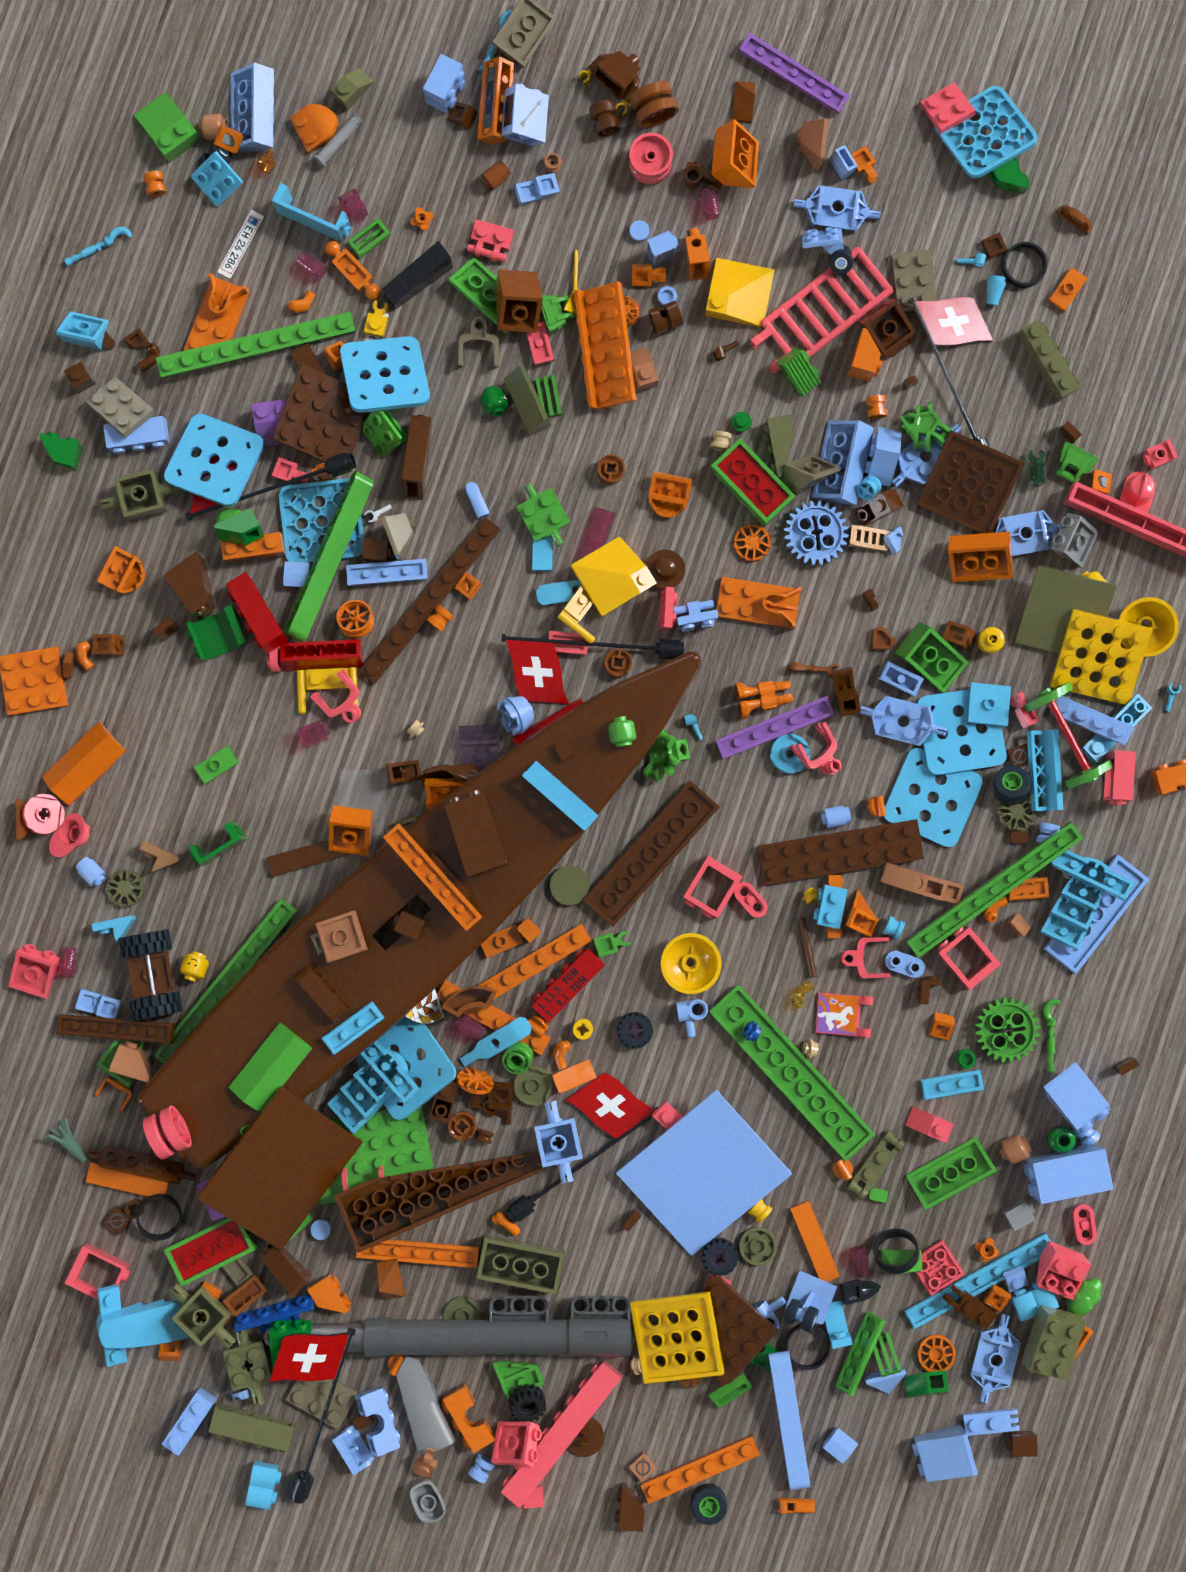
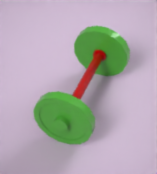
M1070 682L1052 690L1049 687L1039 692L1040 696L1024 704L1027 712L1043 705H1048L1082 770L1064 781L1068 789L1085 782L1089 784L1097 780V776L1114 767L1110 759L1089 766L1055 702L1057 698L1073 690Z

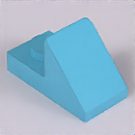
M131 915L91 924L93 932L99 931L101 935L111 933V928H113L115 941L119 943L118 938L126 936L135 922L136 916Z

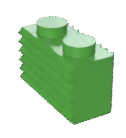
M794 348L776 363L794 392L803 397L821 383L818 378L820 374L816 367L811 366L808 362L810 357L807 352Z

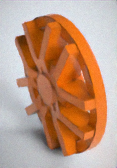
M747 524L737 531L733 544L739 557L746 561H758L769 552L771 539L769 533L762 526ZM751 527L758 528L755 534L753 533ZM748 528L751 535L747 536L744 529ZM760 531H763L764 535L761 538H759L757 534ZM742 533L744 538L737 539L739 534ZM767 537L768 544L762 542L761 540ZM737 542H744V546L737 547ZM760 545L767 547L765 552L759 548ZM746 549L745 556L739 550ZM748 551H753L752 558L747 557ZM756 551L762 554L761 556L755 558Z
M465 1067L464 1070L458 1072L456 1077L458 1086L472 1094H487L493 1089L494 1085L493 1076L487 1075V1071L476 1070L475 1067H472V1069Z
M932 1334L920 1342L917 1355L920 1364L927 1371H947L955 1362L956 1351L953 1343L947 1337ZM935 1338H940L939 1345H935ZM930 1339H932V1346L926 1343ZM943 1340L949 1343L948 1345L942 1346ZM923 1345L929 1348L928 1352L922 1350ZM948 1348L952 1349V1352L945 1353L944 1351ZM921 1354L927 1355V1357L923 1361L921 1358ZM952 1356L951 1361L948 1363L945 1357ZM931 1359V1364L926 1366L925 1363ZM942 1360L947 1364L944 1368L939 1363ZM935 1363H937L939 1369L937 1370L932 1369Z

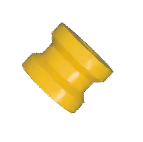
M579 1019L574 1023L573 1033L578 1039L585 1040L592 1035L593 1026L589 1020Z
M761 1199L747 1213L755 1216L756 1221L761 1223L772 1211V1208L769 1205H765L763 1199Z

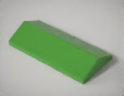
M473 257L452 275L448 281L497 325L495 289L497 277Z
M280 1022L229 1088L244 1103L261 1112L278 1088L285 1084L313 1047Z
M975 1137L907 1174L906 1177L919 1201L927 1211L995 1174L997 1170L979 1140Z

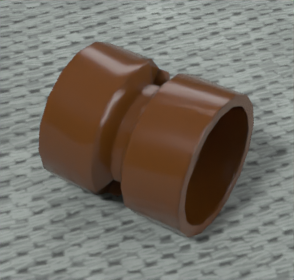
M613 100L598 101L589 107L591 118L595 121L594 129L596 136H610L621 129L619 119L615 116L616 108Z
M676 301L664 304L663 308L658 306L648 310L656 335L666 332L668 327L674 329L683 326L682 316Z

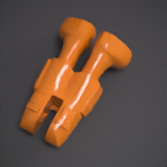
M761 681L757 683L756 687L745 686L742 682L734 683V692L738 700L755 695L759 696V699L738 702L740 719H746L750 712L756 708L768 711L793 702V694L776 696V691L791 689L790 681Z

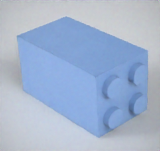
M1097 1144L1087 1148H1074L1067 1153L1054 1152L1025 1159L1026 1164H1023L1026 1177L1029 1176L1030 1184L1027 1185L1030 1197L1033 1196L1041 1204L1114 1189L1106 1150Z

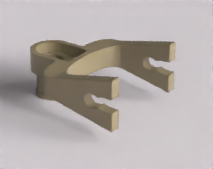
M474 318L471 322V333L463 334L459 337V367H463L464 344L475 340L488 341L494 344V366L499 367L498 337L493 334H487V323L483 318ZM479 323L483 324V328L480 330L476 329V325Z

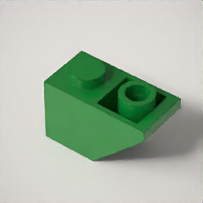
M1016 157L988 173L997 188L1024 194L1030 186L1029 179L1025 173L1022 174Z
M47 432V434L40 433L39 437L52 461L57 465L77 470L83 450L78 440L66 437V440L61 439L58 434L53 432Z
M250 508L214 525L217 536L222 541L248 545L264 537L261 526Z
M946 1370L924 1372L905 1377L907 1398L945 1395L949 1392Z

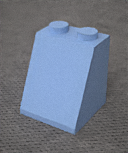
M1076 1062L1043 1087L1047 1099L1078 1135L1082 1132H1088L1093 1127V1123L1098 1119L1101 1121L1109 1115L1110 1106Z
M960 1424L913 1437L915 1443L912 1444V1449L915 1457L918 1456L920 1464H917L920 1476H924L927 1482L978 1475L968 1436Z

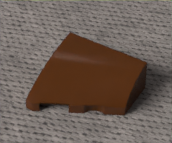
M494 1082L493 1089L487 1094L471 1093V1106L478 1110H484L492 1117L496 1115L505 1120V1124L511 1125L513 1083Z

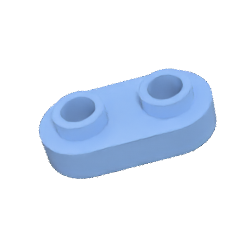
M891 951L885 956V965L892 971L913 978L920 977L924 973L925 965L919 958L899 951ZM894 957L899 959L897 965H894L892 962ZM913 964L918 965V970L915 972L911 969Z

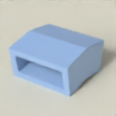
M845 145L836 149L829 159L842 181L851 176L858 166Z
M285 561L283 586L303 587L311 568L310 563Z
M837 1427L834 1428L823 1442V1448L842 1464L858 1445L857 1442Z

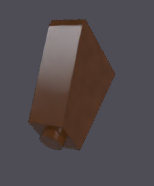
M269 1244L262 1251L264 1256L261 1258V1261L285 1290L294 1297L308 1282L312 1274L285 1248L280 1250Z

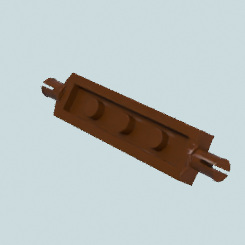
M105 1146L101 1152L89 1149L87 1158L99 1160V1167L179 1185L182 1179L194 1182L196 1178V1173L185 1171L184 1163L167 1159L162 1160L158 1157Z

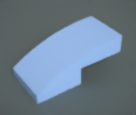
M554 173L538 176L532 181L518 183L514 186L520 206L551 197L560 192Z
M80 988L74 1008L93 1013L97 1016L116 1019L121 1000Z

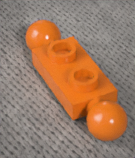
M328 241L325 244L324 250L328 256L335 257L331 261L332 264L358 292L364 288L368 299H377L381 291L378 285L370 284L373 276L346 248L340 252V245L336 241Z

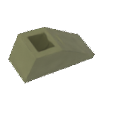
M791 415L768 418L766 425H763L764 436L769 439L767 453L768 456H772L773 464H770V469L779 479L782 477L784 464L787 461L794 437Z

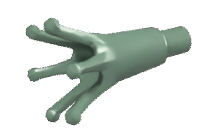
M68 1119L60 1120L61 1126H58L61 1134L51 1128L50 1132L54 1133L57 1137L49 1134L44 1136V1139L56 1142L74 1157L76 1156L82 1163L88 1159L87 1155L73 1137L68 1126Z

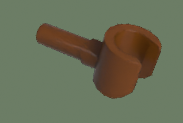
M735 341L727 346L717 347L713 353L715 360L725 359V352L738 346L739 342Z

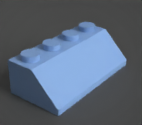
M252 63L231 73L230 128L237 130L243 135L238 152H262L273 147L274 69L257 63Z
M828 420L820 458L840 466L841 471L814 485L812 498L842 505H857L859 497L857 486L863 479L873 427L859 420Z

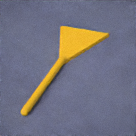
M578 250L574 251L573 291L563 309L576 315L574 290L578 289Z

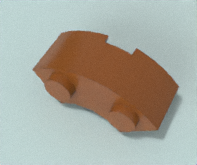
M487 986L466 987L450 996L441 1008L457 1017H460L470 1008L480 1007L487 1010L498 990Z

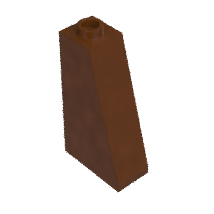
M411 415L402 473L404 498L421 500L424 498L432 432V419L425 415Z

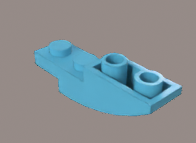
M1137 694L1114 714L1112 718L1134 727L1152 707ZM1094 734L1081 748V751L1095 764L1116 743Z

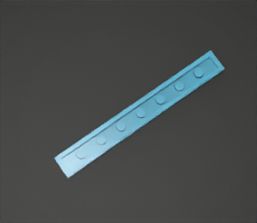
M1044 1232L946 1286L933 1296H928L906 1308L904 1312L912 1327L916 1329L954 1308L943 1299L945 1294L951 1296L956 1301L960 1297L950 1288L953 1284L963 1291L966 1290L973 1296H976L994 1284L1003 1281L1004 1272L1022 1266L1024 1269L1039 1261L1046 1244L1050 1241L1047 1234Z

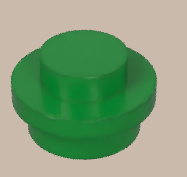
M738 412L732 418V426L738 432L747 431L751 426V417L746 412Z
M961 1049L957 1052L955 1060L959 1067L969 1069L974 1066L976 1056L970 1049Z

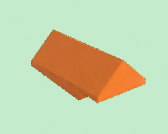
M98 722L42 778L49 789L70 806L113 766V763L126 752V749L101 722Z

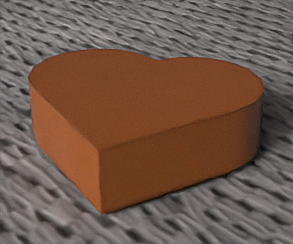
M876 627L871 635V650H890L895 645L894 637L889 635L884 627Z
M72 652L65 653L63 678H72L75 658Z

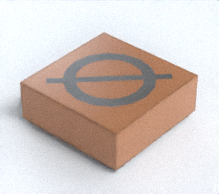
M644 1452L628 1465L641 1482L645 1481L657 1469V1466Z

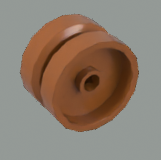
M668 81L650 83L636 90L630 96L631 107L633 111H637L635 117L639 127L649 128L660 125L673 118L679 112L675 98H671L673 91Z

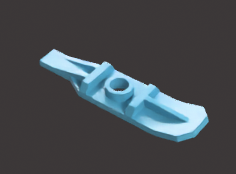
M579 580L540 585L536 590L537 600L542 605L568 602L574 595L572 589L574 587L579 588L581 583Z
M518 1017L479 1040L472 1051L459 1059L464 1066L471 1064L477 1059H489L531 1033L532 1026L526 1018ZM497 1039L499 1044H493L492 1040Z

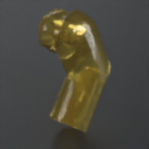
M811 980L797 986L793 990L791 1001L795 1008H802L805 1005V994L815 989Z

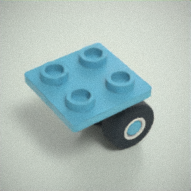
M213 144L209 148L210 155L204 153L198 159L199 168L191 175V178L218 207L243 181L228 165L233 159L231 152Z

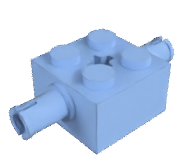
M551 1101L553 1110L550 1108V1103L547 1102L544 1105L548 1121L545 1124L534 1127L542 1166H558L561 1184L566 1183L565 1174L567 1175L568 1182H572L574 1179L570 1163L574 1160L583 1159L575 1118L562 1120L559 1117L557 1101ZM556 1137H559L560 1140H564L561 1147H558L557 1144H553V1142L556 1141Z

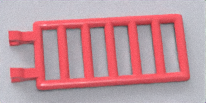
M855 247L851 250L853 259L856 256L884 289L875 297L851 268L846 275L868 301L867 304L859 309L833 277L835 273L829 267L761 321L765 330L753 337L749 344L755 350L765 340L772 337L785 353L783 356L790 352L792 349L771 324L780 316L807 349L806 352L811 357L890 296L894 290L860 247ZM824 281L829 283L853 313L845 321L817 288ZM810 292L837 324V327L829 333L802 300ZM793 305L800 309L822 337L814 345L786 312ZM782 357L774 361L771 367H769L773 374L780 370L776 362Z

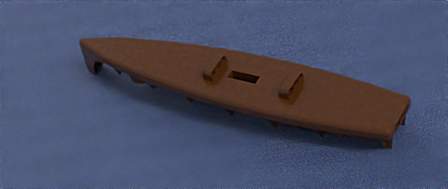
M694 651L684 653L602 691L505 753L404 828L483 916L468 931L461 926L388 843L339 883L296 922L232 986L138 1094L137 1102L147 1113L146 1117L153 1114L160 1116V1111L171 1105L180 1112L188 1127L192 1142L190 1147L180 1152L176 1149L175 1151L182 1158H187L196 1169L201 1170L233 1149L242 1137L240 1132L242 1127L251 1125L260 1112L244 1103L229 1086L280 1022L313 1047L282 1086L302 1100L386 1034L439 986L495 932L585 832L522 776L523 773L537 761L598 815L663 731L676 707L702 668L700 655ZM626 716V720H632L635 724L636 740L630 746L616 747V744L610 743L608 725L614 722V718ZM560 740L565 741L573 753V756L562 761L555 749V744ZM480 790V793L485 792L509 864L467 877L444 805L449 804L448 800L460 796L462 800L468 798V793ZM419 895L431 909L422 917L427 922L419 940L402 935L393 945L386 949L374 934ZM355 910L368 951L328 964L325 954H317L310 937L318 933L316 923ZM373 1001L383 1014L384 1019L333 1055L321 1038L369 1002Z

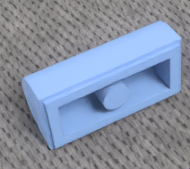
M889 661L886 662L879 676L880 680L912 696H916L924 678Z

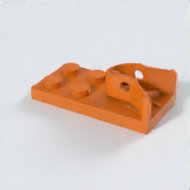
M209 273L210 283L184 351L232 340L250 294L248 287L234 285L215 278L213 274Z
M721 577L716 608L718 617L795 629L802 587H797L796 589Z

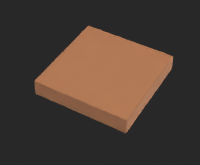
M355 910L316 923L328 964L368 951Z

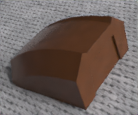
M888 299L882 302L859 321L862 329L866 328L880 353L885 358L894 357L911 344L916 335V331L896 299Z

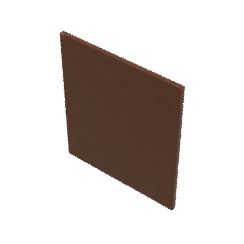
M280 1086L196 1198L277 1249L282 1250L363 1141Z

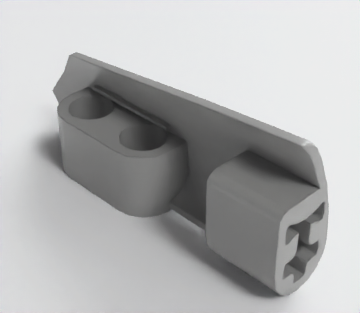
M406 1356L396 1377L418 1454L424 1456L427 1447L438 1451L451 1445L456 1440L439 1405L438 1394L426 1368L422 1367L419 1359Z

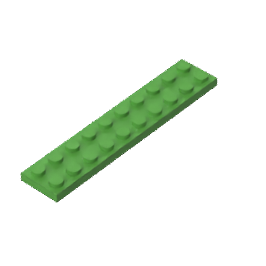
M739 984L709 1010L713 1017L845 1161L852 1157L875 1135ZM754 1020L761 1027V1033L755 1041H747L746 1038L742 1037L743 1029Z

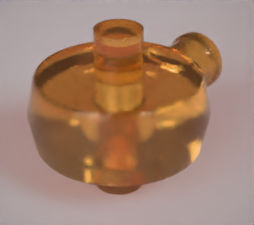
M267 150L266 154L259 156L257 160V166L263 173L272 172L276 166L275 160L272 157V150Z

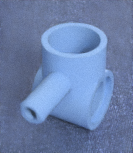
M701 999L676 1002L679 1022H685L688 1037H694L696 1034L693 1020H701L706 1017L708 1013L707 1004ZM695 1004L703 1006V1011L699 1015H695L692 1012V1007Z
M782 1296L770 1305L765 1300H762L753 1306L767 1319H773V1325L779 1329V1321L774 1311L786 1303Z

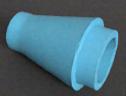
M989 275L986 304L998 306L1006 285L1005 277Z

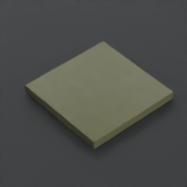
M1037 565L1014 640L1015 643L1060 653L1072 609L1107 617L1117 585ZM1084 629L1082 637L1085 639L1090 638L1093 633L1092 629ZM1081 647L1077 649L1076 656L1079 658L1084 657L1087 653L1086 648Z

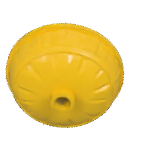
M1143 597L1134 600L1123 609L1118 619L1141 625L1144 620L1148 621L1146 627L1152 628V632L1144 657L1156 656L1166 651L1174 643L1179 630V621L1174 609L1164 600L1155 597ZM1124 638L1121 643L1125 648H1128L1132 640Z
M686 933L675 937L667 944L661 956V971L665 980L672 988L685 994H697L709 989L716 982L721 972V956L716 945L710 939L700 934ZM688 959L694 961L692 967L687 966L686 962Z

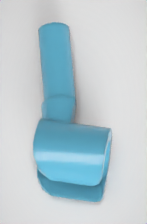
M976 253L975 259L957 258V264H973L976 267H982L985 263L986 255Z
M1173 683L1167 687L1166 692L1169 696L1165 711L1170 712L1175 695L1181 691V685L1177 686L1176 692L1172 690Z
M693 714L685 715L686 726L692 725L698 741L702 740L703 737L698 729L696 717Z

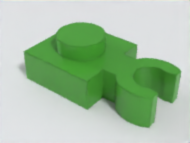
M627 931L620 932L615 938L612 932L593 938L599 957L619 952L618 945L629 946L631 944L630 941L624 943L621 940L623 935L628 934Z

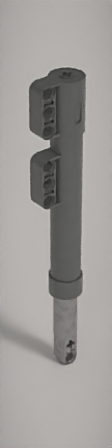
M495 1296L490 1301L489 1319H391L390 1317H367L365 1323H313L311 1334L320 1335L347 1333L348 1328L355 1329L356 1333L352 1335L347 1352H365V1357H390V1355L630 1357L631 1354L630 1301L625 1296H577L572 1300L571 1317L569 1319H549V1303L543 1296ZM502 1300L505 1303L504 1309L499 1312L495 1311L493 1307L495 1301ZM517 1300L524 1301V1310L516 1311L514 1303ZM537 1300L545 1302L546 1306L543 1311L539 1312L534 1309V1303ZM578 1300L585 1301V1310L577 1311L574 1307L575 1302ZM618 1300L626 1302L627 1308L624 1311H618L615 1308V1303ZM596 1301H605L606 1309L604 1311L596 1310ZM270 1329L265 1332L264 1341L270 1346Z

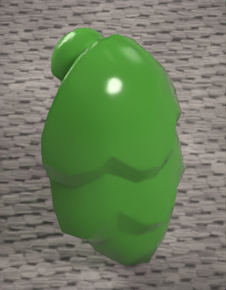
M1097 1278L1083 1281L1074 1299L1067 1298V1312L1078 1314L1079 1317L1091 1312L1101 1299V1281Z

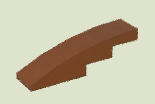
M256 1275L221 1301L233 1314L223 1325H226L268 1291ZM205 1314L204 1316H202L199 1320H201V1321H202L203 1319L206 1320V1318H205L206 1314Z

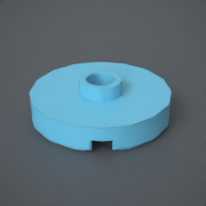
M785 734L778 737L770 749L772 764L779 771L786 774H794L801 771L805 767L794 753L793 757H787L786 752L791 750L789 746L792 744L797 745L801 743L810 759V749L807 742L796 734Z

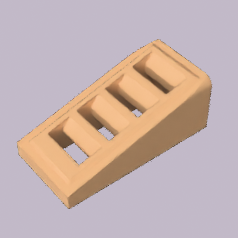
M852 525L848 547L888 552L885 540L883 541V546L879 545L880 535L885 536L890 531ZM857 532H861L860 542L856 541ZM865 533H869L867 543H864ZM873 534H876L875 544H871Z

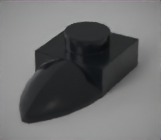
M859 1279L840 1283L842 1303L849 1305L865 1301L874 1296L881 1288V1285L873 1281H861Z

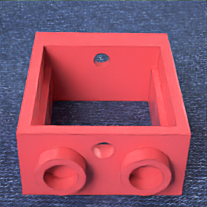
M1115 750L1106 753L1105 760L1110 759L1114 767L1105 772L1103 801H1109V805H1126L1127 801L1133 800L1136 752Z
M707 856L683 895V898L686 899L684 903L694 909L696 906L703 909L702 914L710 919L713 916L718 918L743 876ZM708 866L733 881L716 911L690 896Z
M961 927L953 933L954 937L950 941L946 939L938 945L939 950L936 953L967 990H971L1001 964L970 927ZM967 935L989 959L968 978L964 976L946 954Z
M87 1243L82 1246L65 1284L98 1300L97 1289L99 1288L79 1279L90 1255L92 1254L121 1268L113 1284H117L119 1287L122 1282H126L131 1271L128 1270L130 1264Z

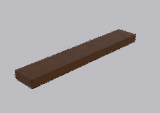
M58 1014L56 1034L173 1044L175 1023Z

